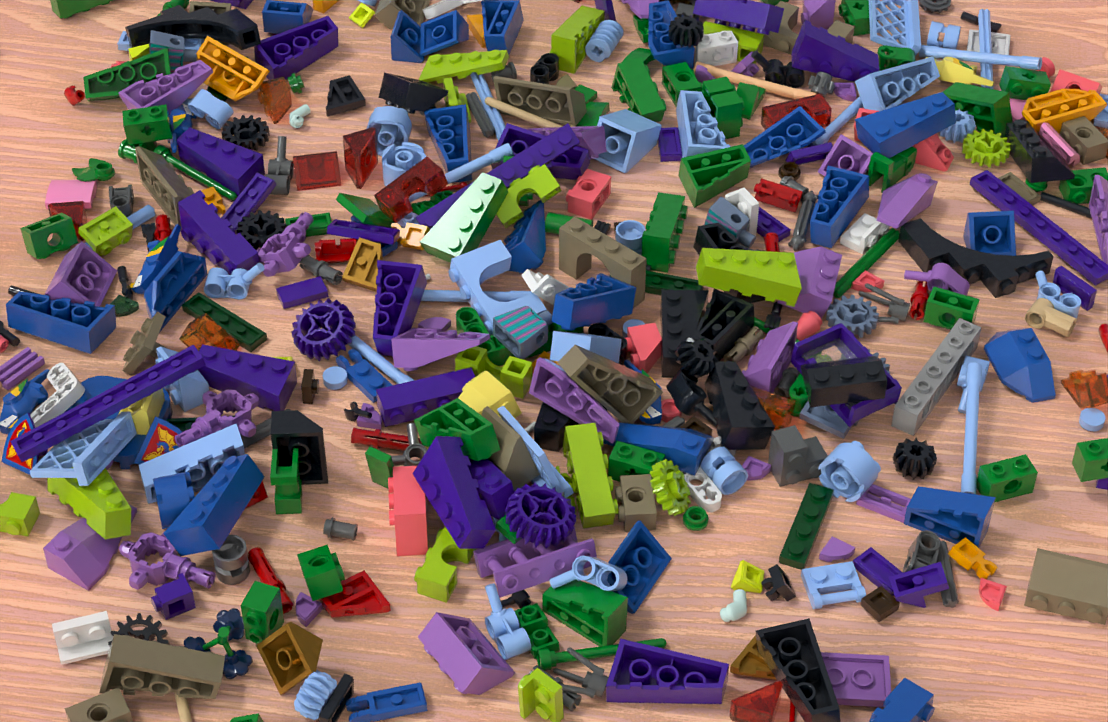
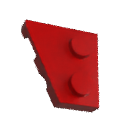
M365 570L341 581L342 592L318 599L331 617L377 614L391 611L390 603Z

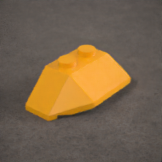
M207 36L196 53L197 59L203 61L213 70V73L203 83L235 102L256 91L270 72L263 66Z
M1063 88L1028 98L1022 115L1038 132L1043 123H1049L1060 134L1063 122L1083 116L1091 121L1106 108L1107 103L1096 90H1089L1087 92L1080 89Z

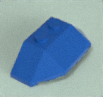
M178 251L155 277L149 287L146 288L144 299L149 318L152 319L157 312L166 316L161 330L208 275L205 257Z
M1019 328L996 332L984 345V351L1001 383L1016 393L1026 396V399L1031 403L1055 399L1056 394L1051 362L1033 329Z

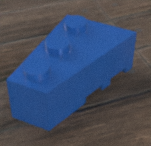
M520 0L481 1L487 51L507 50L508 54H510L524 22Z
M918 486L907 506L904 524L921 531H932L939 538L957 544L966 537L979 548L988 532L996 497Z

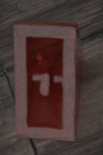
M84 201L49 204L50 217L59 213H64L71 217L77 238L84 241L83 237L78 233L79 227L87 223Z
M779 680L731 700L730 719L734 722H774L781 701L782 682Z

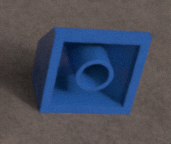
M457 10L421 23L420 54L423 57L469 40V24Z

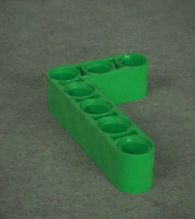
M462 307L456 312L457 335L463 332L489 334L475 309ZM553 322V324L548 326L547 342L526 358L542 354L544 351H551L553 331L584 333V327L581 326L573 331L562 329L561 325ZM490 335L489 340L477 346L487 349L488 359L497 366L505 365L509 356L515 357L494 335Z

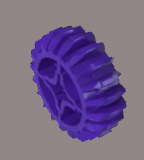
M329 298L325 302L319 299L315 305L310 303L308 309L302 308L303 314L296 315L297 322L292 323L294 330L291 333L295 346L303 355L310 359L315 357L318 361L323 356L327 360L333 354L338 357V352L340 350L346 351L345 345L352 344L351 337L356 336L354 330L356 323L352 312L338 300L333 302Z
M535 482L531 487L525 484L522 489L517 488L514 494L509 497L505 508L506 524L510 525V532H517L516 539H525V545L532 542L535 548L540 544L547 549L550 544L557 547L560 542L564 543L572 534L576 523L575 507L571 506V499H565L564 492H556V487L552 489L547 488L546 483L542 487L538 486Z

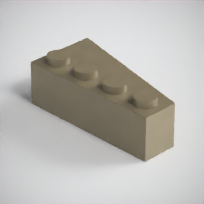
M576 344L557 362L572 380L622 423L633 424L663 393L650 377Z
M114 634L105 662L99 693H105L110 691V689L119 687L120 690H123V695H135L136 691H151L152 696L163 697V695L170 692H176L178 697L216 699L222 682L225 656L213 652L188 649L184 646L162 644L158 641H147L128 635Z

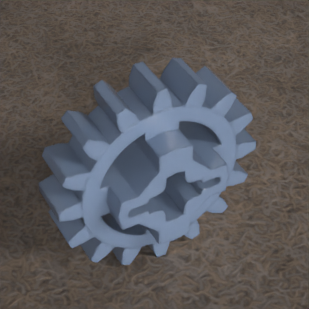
M843 295L841 301L835 298L833 304H830L827 310L826 320H828V327L842 323L854 336L858 335L860 338H863L864 332L870 335L872 329H876L879 313H876L877 307H871V301L864 302L862 296L859 299H855V296L851 295L847 299Z

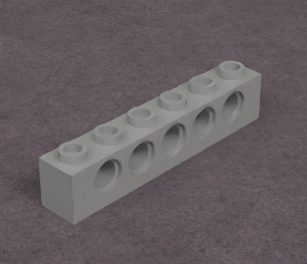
M959 318L896 403L892 427L912 436L915 435L959 374L965 356H972L977 349L982 327Z

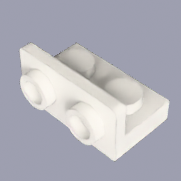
M732 31L704 34L702 42L695 46V64L697 61L713 66L737 63L738 41Z
M745 187L726 194L725 199L749 217L750 221L746 231L756 236L759 202Z
M864 213L841 236L840 244L863 255L889 230L890 226L876 221L877 218Z
M527 269L521 275L533 294L554 305L557 293L570 288L548 274L544 276L540 272L534 273Z
M107 611L52 624L61 664H68L109 653L110 647L108 642L113 640V636L110 634L111 626Z

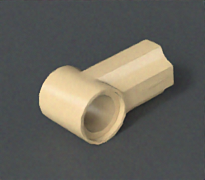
M1045 298L1037 299L1025 314V321L1032 328L1040 329L1044 326L1067 337L1071 335L1077 322L1076 318L1054 309L1051 301Z

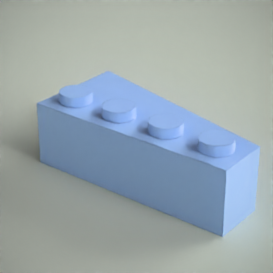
M929 57L868 74L856 80L855 84L864 109L882 111L899 105L918 90L940 77L934 57Z
M680 90L676 115L683 158L730 147L725 142V135L717 127L718 122L716 118L711 116V109L702 92Z
M233 424L140 464L139 470L148 504L157 502L154 478L189 472L193 491L198 492L221 468L226 459L231 456L245 455L244 445L237 424Z

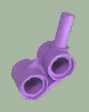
M945 263L935 264L932 270L928 272L905 270L904 279L926 281L930 291H932L934 286L967 296L970 288L969 282Z

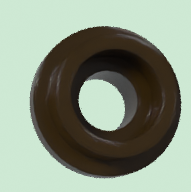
M794 162L783 163L778 171L781 179L784 176H792L794 181L799 179L801 174L799 166Z

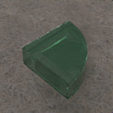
M118 295L110 303L115 305L116 317L130 315L139 309L138 302Z

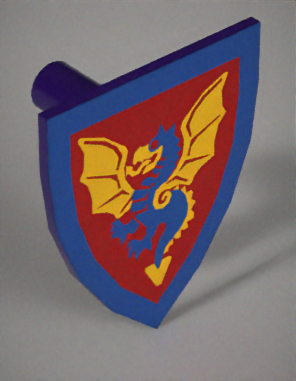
M26 413L19 418L11 428L6 438L1 461L31 475L30 470L38 463L39 456H45L48 453V449L33 458L21 462L10 441L35 428L30 413Z
M155 416L134 463L140 465L179 448L176 444L175 436L182 433V431L171 423Z

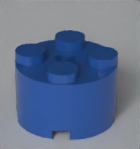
M189 472L153 479L162 529L168 528L195 497Z

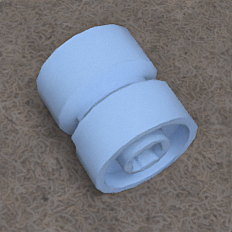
M932 21L927 45L957 49L961 26L949 24L945 27L943 23ZM940 32L945 33L943 41L939 40Z
M623 221L616 226L615 240L641 255L642 234L646 229L638 221Z
M717 447L711 450L701 462L702 470L724 495L735 493L747 481V471L725 447Z

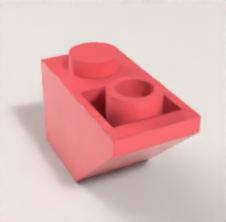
M937 133L912 146L917 149L916 164L940 171H947L954 159L951 151L939 139Z
M656 323L627 327V338L625 339L627 340V352L631 354V363L640 371L643 369L646 373L650 371L661 357L662 338Z

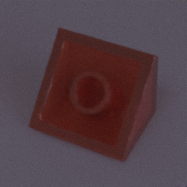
M372 127L343 136L345 170L357 189L363 187L378 164L376 128Z
M337 151L293 156L292 161L297 191L341 186Z

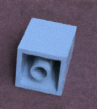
M627 109L600 116L597 126H604L607 152L598 154L599 158L594 160L627 173L656 146L662 125Z

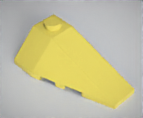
M488 371L482 372L467 382L462 388L463 392L458 397L480 415L487 406L499 417L497 409L501 406H504L514 418L522 414L512 392Z

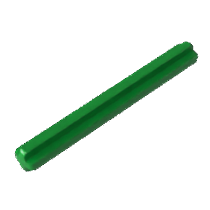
M890 228L836 282L833 296L840 298L852 286V282L865 270L867 271L899 239L900 232Z

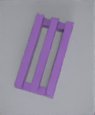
M29 347L22 350L0 366V382L3 385L2 387L6 390L14 387L45 364L44 358L42 356L38 357L35 351L31 352Z
M872 484L857 500L856 505L904 523L906 509L911 499Z

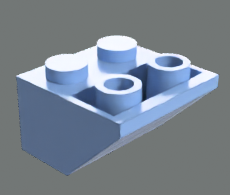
M160 346L156 348L158 359L155 362L158 364L178 352ZM198 370L163 387L170 392L173 403L175 405L179 404L184 412L204 404L202 395L209 391L208 382Z

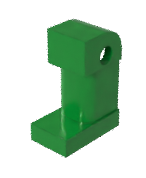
M910 147L891 158H887L878 152L872 154L868 171L869 186H872L884 175L881 193H883L884 190L908 175L915 164L917 149Z
M293 448L292 466L289 467L279 466L278 449H272L270 480L271 486L275 485L274 501L276 514H302L303 493L299 472V448Z

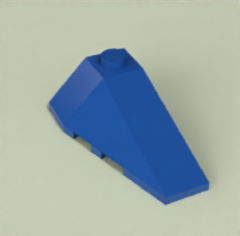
M669 0L649 3L648 47L653 57L664 66L687 62L690 69H693L694 46L691 45L690 48L684 46L681 48L680 45H674L669 40L670 21L677 17Z
M799 106L744 145L751 159L750 167L805 147L825 134L826 131Z
M541 200L523 212L524 217L516 222L514 225L515 230L504 240L506 243L505 247L512 256L509 271L524 273L527 269L536 270L544 262L543 257L546 252L544 203Z
M619 423L620 426L613 444L603 438L604 444L613 447L617 441L663 453L665 454V459L667 461L671 460L673 465H677L680 471L694 476L714 441V437L692 429Z

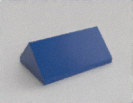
M641 521L635 523L608 562L623 569L627 574L626 586L620 591L612 592L628 597L627 612L631 614L637 611L672 559ZM614 572L609 573L607 578L610 586L616 582Z

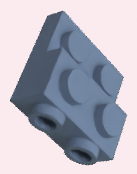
M808 401L800 412V419L843 439L851 429L830 405L810 407ZM859 401V402H851V403H847V404L851 407V406L856 405V404H858V403H860V402H862V401ZM857 420L853 425L856 426L859 420Z

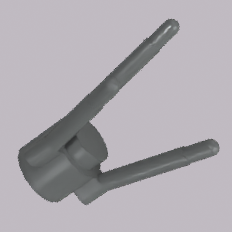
M868 283L865 284L866 288L889 300L859 291L858 294L860 296L889 306L887 314L892 316L878 317V322L898 324L899 320H906L910 303L904 302V299L897 298Z
M567 648L569 654L591 669L593 673L588 671L585 678L554 668V673L582 683L583 688L560 684L562 691L584 694L591 698H594V695L601 698L609 678L603 675L605 669L594 665L574 649Z

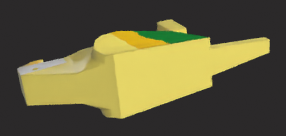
M945 57L942 61L934 59L940 74L938 79L942 81L959 82L969 85L973 83L986 86L994 85V81L976 75V65L969 66L953 57Z

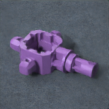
M302 212L297 221L287 226L282 234H275L268 238L262 248L256 250L259 255V263L265 264L263 271L265 276L271 277L275 276L276 273L289 272L296 268L303 257L309 255L311 248L303 242L306 238V230L314 220L311 214L307 212L303 214Z
M225 390L218 395L212 391H207L202 395V401L206 405V415L198 417L192 424L191 429L177 434L175 441L178 447H182V445H187L233 424H237L240 434L252 437L256 433V426L252 422V410L259 404L258 396L254 393L242 396L236 390ZM223 411H226L227 413L230 411L232 413L237 411L235 417H232L231 415L229 417H227L226 415L221 417Z
M152 532L146 533L136 543L123 541L119 546L120 554L130 561L132 574L129 577V585L134 589L142 588L147 582L157 586L166 583L169 578L177 580L178 574L183 573L187 582L193 581L208 589L211 588V584L213 585L216 574L214 572L197 568L190 558L179 556L176 549L163 533L161 535ZM159 552V555L163 557V562L158 561L157 564L152 563L149 566L148 562L145 561V555H155Z

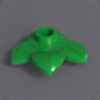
M94 158L89 159V167L72 168V172L77 177V180L84 182L97 179L108 181L115 175V169L112 168L111 163Z

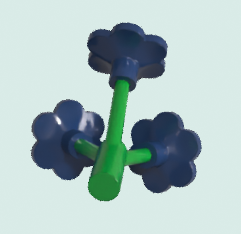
M236 608L218 612L217 621L213 625V629L218 635L212 641L205 643L202 637L193 638L189 636L185 638L184 647L203 652H211L210 648L217 644L223 645L226 650L223 674L228 679H233L237 675H245L249 670L248 666L253 662L252 657L246 655L244 650H237L235 652L228 643L232 639L239 640L244 636L243 617Z

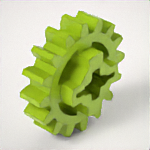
M984 129L981 130V133H978L974 130L973 135L968 133L966 138L963 139L962 153L965 154V159L971 158V163L978 162L980 167L983 165L991 167V164L999 166L1000 162L1005 163L1006 158H1009L1011 144L1007 142V137L1001 138V133L993 134V130L987 132Z
M665 459L652 466L653 471H650V475L653 478L650 480L653 493L656 494L657 502L662 505L664 511H668L669 515L673 514L676 516L684 513L689 508L688 504H691L688 498L691 495L690 489L687 487L688 483L684 479L685 475L679 470L677 465H673L671 460L667 461Z

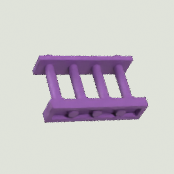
M575 526L564 543L560 542L557 547L550 544L546 549L540 544L535 548L534 543L529 542L525 545V539L521 538L515 545L506 539L485 546L484 549L473 550L478 575L481 578L491 574L494 575L499 598L550 581L551 578L572 570L573 562L580 556L597 557L594 540L591 538L578 543ZM589 561L585 563L584 569L592 566Z

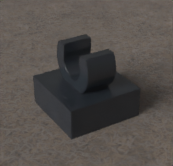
M778 564L769 568L768 571L771 578H766L761 582L766 590L773 587L772 590L765 593L770 600H775L780 595L786 601L795 598L796 594L789 576Z

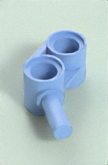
M201 89L194 98H187L183 102V104L188 105V109L197 117L203 118L206 115L207 122L216 129H221L234 113L233 109L226 102L217 99L204 89Z
M257 263L249 271L239 268L233 270L231 275L222 268H212L208 272L204 292L211 298L244 299L248 294L252 280L263 272L265 268L263 264Z
M1044 271L1036 272L1035 276L1039 285L1037 299H1048L1053 304L1054 309L1077 319L1081 299L1072 293L1060 295L1061 290L1059 286L1047 282Z
M967 355L965 356L957 386L963 389L958 412L966 414L967 365L969 363H979L982 366L981 392L990 361Z
M592 556L576 558L573 562L572 570L550 579L553 589L576 579L578 581L585 580L606 591H620L627 584V574L623 569ZM589 561L592 565V571L587 576L584 573V565ZM614 572L616 582L610 586L607 578L609 573Z
M495 583L485 586L492 608L491 615L485 617V625L490 637L497 644L501 656L504 660L530 651V639L525 629L519 627L514 610L511 607L508 609L502 607Z

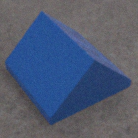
M400 10L390 36L392 60L421 63L425 57H422L420 54L421 27L405 12Z
M1014 210L968 213L963 235L966 248L995 255L1016 256Z

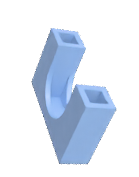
M501 240L452 258L450 269L448 270L451 281L456 282L460 288L462 298L467 300L471 308L477 311L490 335H493V317L523 306H529L538 315L547 310L540 298L533 293L513 301L500 302L489 298L482 291L480 285L485 280L510 270L512 256Z

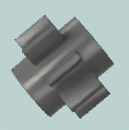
M818 72L816 77L811 75L808 82L811 92L817 93L819 98H825L827 93L832 95L835 87L832 76L824 72Z

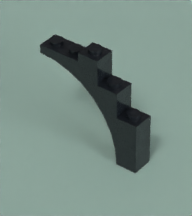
M178 5L160 11L161 15L125 27L131 48L150 44L151 30L182 36L184 39H206L209 36L214 40L232 44L241 50L261 44L257 24L237 8L221 14H216L209 7L188 13Z
M921 218L902 225L898 240L923 272L932 270V267L937 263H945L962 278L966 279L969 284L981 280L995 298L1015 292L1018 283L1036 278L1035 274L1038 271H1044L1045 275L1049 274L1054 257L1049 251L1011 256L972 250L944 238L931 229Z

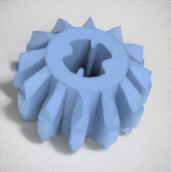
M959 109L955 111L956 123L940 131V136L945 137L946 141L952 140L954 143L956 141L963 143V139L966 138L968 133L973 135L976 127L974 116L968 115V111L962 112Z
M319 670L310 674L296 695L297 698L294 701L295 710L306 718L318 719L337 687V681L331 678L329 674L322 673Z

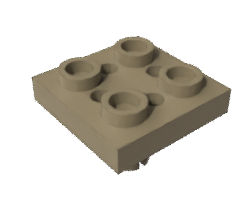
M157 312L152 319L147 318L141 327V332L137 330L130 341L133 346L124 355L123 360L126 363L122 371L132 375L148 355L158 359L156 348L164 346L157 343L156 340L166 316Z

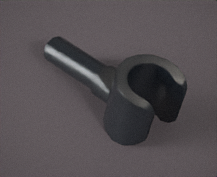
M356 402L350 403L351 410L344 409L346 419L349 421L357 420L358 416L369 419L372 417L371 412L359 409Z
M525 590L512 593V596L502 600L501 604L502 607L516 603L519 608L530 605L531 601L529 594Z

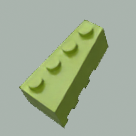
M582 5L551 35L550 53L556 54L559 57L560 71L576 73L587 55L585 52L586 44L599 24L605 20V11Z
M106 468L89 486H79L77 478H47V491L52 495L57 494L62 504H69L73 508L75 515L87 519V525L105 540L131 535V507Z

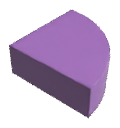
M697 65L695 76L698 82L703 83V81L716 79L707 71L706 67Z
M834 83L833 91L838 97L852 102L856 100L854 83Z
M432 317L421 321L418 324V328H440L441 332H445L451 326V320L443 317Z
M363 403L361 410L371 412L372 417L369 419L358 416L357 426L382 429L381 415L374 410L372 405Z
M748 456L742 465L748 473L747 480L761 479L771 471L770 464Z
M832 536L820 552L819 559L826 562L843 558L846 560L855 553V547Z
M300 592L296 599V615L300 623L307 627L323 610V606L319 601H312L310 596Z

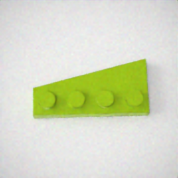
M507 50L474 51L471 53L446 55L435 54L429 56L419 80L424 82L437 81L439 84L443 83V78L457 76L458 79L467 78L473 72L481 75L503 70L509 59V54Z

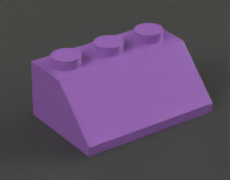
M81 241L64 256L44 295H48L50 300L69 298L71 303L84 304L85 301L95 302V306L100 307L117 270Z
M820 246L794 252L802 289L795 307L787 306L786 302L778 300L777 303L802 313L813 311L822 319L832 302L842 255Z
M793 321L769 331L765 339L759 341L757 353L751 355L747 370L742 371L760 402L769 403L774 394L775 387L782 379L783 371L788 369L791 363L794 344L796 343L797 322Z
M436 612L418 636L424 644V650L437 660L440 670L450 676L455 682L454 687L463 694L481 695L515 674L514 670L470 618Z

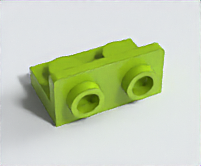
M443 78L444 89L448 90V95L444 97L446 107L466 104L469 123H471L466 95L464 93L459 94L458 86L453 85L452 78Z
M115 206L79 227L78 233L93 248L94 252L99 256H105L113 248L120 244L124 245L131 239L133 224Z
M538 668L520 680L518 695L520 716L522 718L528 717L535 709L545 720L549 719L552 722H560L564 718L563 691L560 684Z

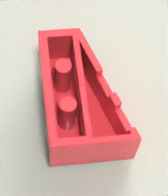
M417 466L393 467V477L388 478L389 509H394L389 510L390 526L395 525L397 556L426 555L428 551L426 498L424 491L413 475Z

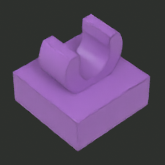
M753 51L741 60L731 72L742 73L750 77L753 74L755 75L760 69L753 63L755 61L751 57Z

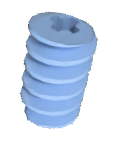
M613 20L602 21L585 46L587 56L599 63L609 58L624 34L622 26Z

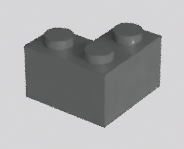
M795 425L772 431L768 464L771 465V472L780 487L796 484L811 478H818L821 475L819 465L828 455L816 436L803 439Z

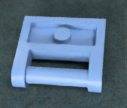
M853 561L801 570V578L813 610L822 608V605L854 600L859 603L866 596L865 588L861 585Z

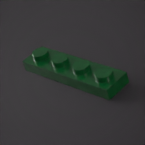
M809 483L779 556L780 564L800 570L805 569L833 498L834 489Z

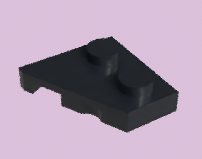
M350 75L330 81L327 97L328 103L326 106L327 117L366 106L364 96Z

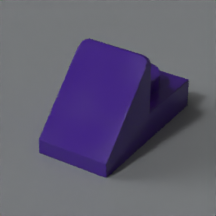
M941 562L889 577L896 601L926 608L923 596L949 589Z

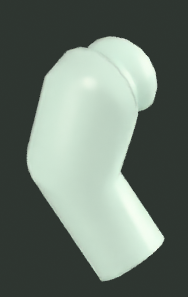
M307 104L302 105L289 114V123L292 127L300 128L303 126V117L311 113Z
M742 589L733 592V602L720 610V616L723 621H736L746 615V592Z

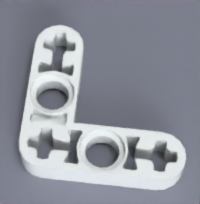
M441 0L424 8L423 13L427 20L460 5L483 0Z
M64 363L56 364L47 373V379L57 391L30 414L35 428L63 414L85 392L84 386Z
M721 436L714 438L707 454L711 450L721 447ZM729 450L735 456L736 450ZM701 465L695 476L683 472L685 475L684 479L688 483L687 487L690 489V496L696 504L706 512L717 511L721 507L722 494L702 470ZM697 479L702 481L703 484L694 486L690 481Z

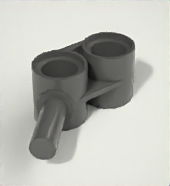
M278 136L277 158L270 159L268 164V174H266V177L276 182L275 188L270 193L273 195H288L290 182L293 178V161L286 159L287 137Z

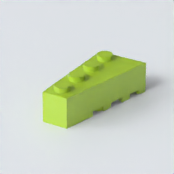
M702 248L696 265L699 285L728 292L734 289L741 292L742 295L749 297L752 294L764 296L765 300L770 302L781 300L785 301L787 306L795 307L802 289L795 255L790 252Z
M596 423L565 426L563 454L564 457H567L568 474H571L573 492L579 493L576 496V504L583 529L613 525L615 514H618L617 500L612 499L611 491H613L612 477L607 476L606 469H608L607 454H602L601 447L604 445L603 435L601 431L597 432Z

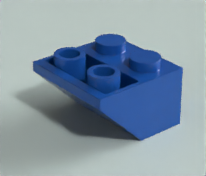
M266 0L262 10L264 32L279 34L309 23L313 8L307 3Z

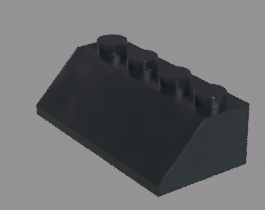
M1015 120L1014 122L1006 123L1005 137L1008 138L1007 142L1011 144L1010 155L1030 183L1075 178L1074 173L1061 156L1041 137L1039 132L1028 121Z

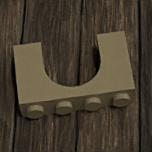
M780 1L776 6L784 8L779 32L770 31L769 35L764 34L763 45L792 55L793 47L799 35L792 31L797 24L799 7ZM835 20L829 27L828 33L836 37L839 35L845 38L846 42L852 44L855 26Z
M575 216L559 228V270L577 280L591 269L592 255H594L606 266L612 278L636 287L633 309L645 300L647 260L645 257Z

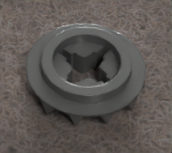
M919 0V6L923 7L924 11L930 10L932 13L934 11L941 13V11L948 10V7L951 6V0H936V3L934 0Z

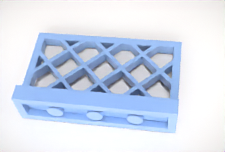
M869 0L870 41L891 47L911 48L914 50L916 57L921 49L918 0Z
M504 406L498 408L497 411L501 419L522 437L540 475L531 480L532 484L536 482L538 486L542 487L546 483L547 488L552 489L556 487V492H564L565 498L572 495L574 492L571 486L549 462L545 452Z
M121 412L115 419L99 421L82 432L55 445L30 470L31 477L77 478L79 486H89L137 434L131 412Z

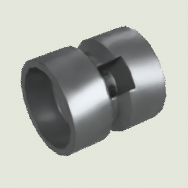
M228 535L221 548L212 550L218 580L224 584L235 585L246 580L250 573L246 542L237 535Z

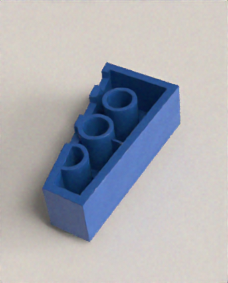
M943 92L857 118L855 119L857 138L873 154L878 152L887 158H891L955 124V104Z
M466 104L425 110L424 117L427 131L445 172H450L471 162L470 123ZM469 174L455 182L470 181L472 180V174Z
M827 166L826 177L823 179V186L818 194V202L815 204L810 220L811 243L828 248L834 246L869 198V175Z
M599 273L596 280L591 277L587 279V284L580 282L576 284V288L570 287L555 295L552 322L561 325V328L564 330L573 331L577 327H589L594 323H606L610 319H621L623 316L631 315L636 287Z
M21 291L6 303L8 327L89 354L117 328L115 305L106 304L105 307L95 306V302L85 301L84 304L71 303L69 298L50 300L48 295Z
M248 454L229 457L163 534L180 556L220 549L265 476Z
M904 678L886 697L883 705L884 709L877 707L872 713L869 722H928L935 710V707H933L934 694Z

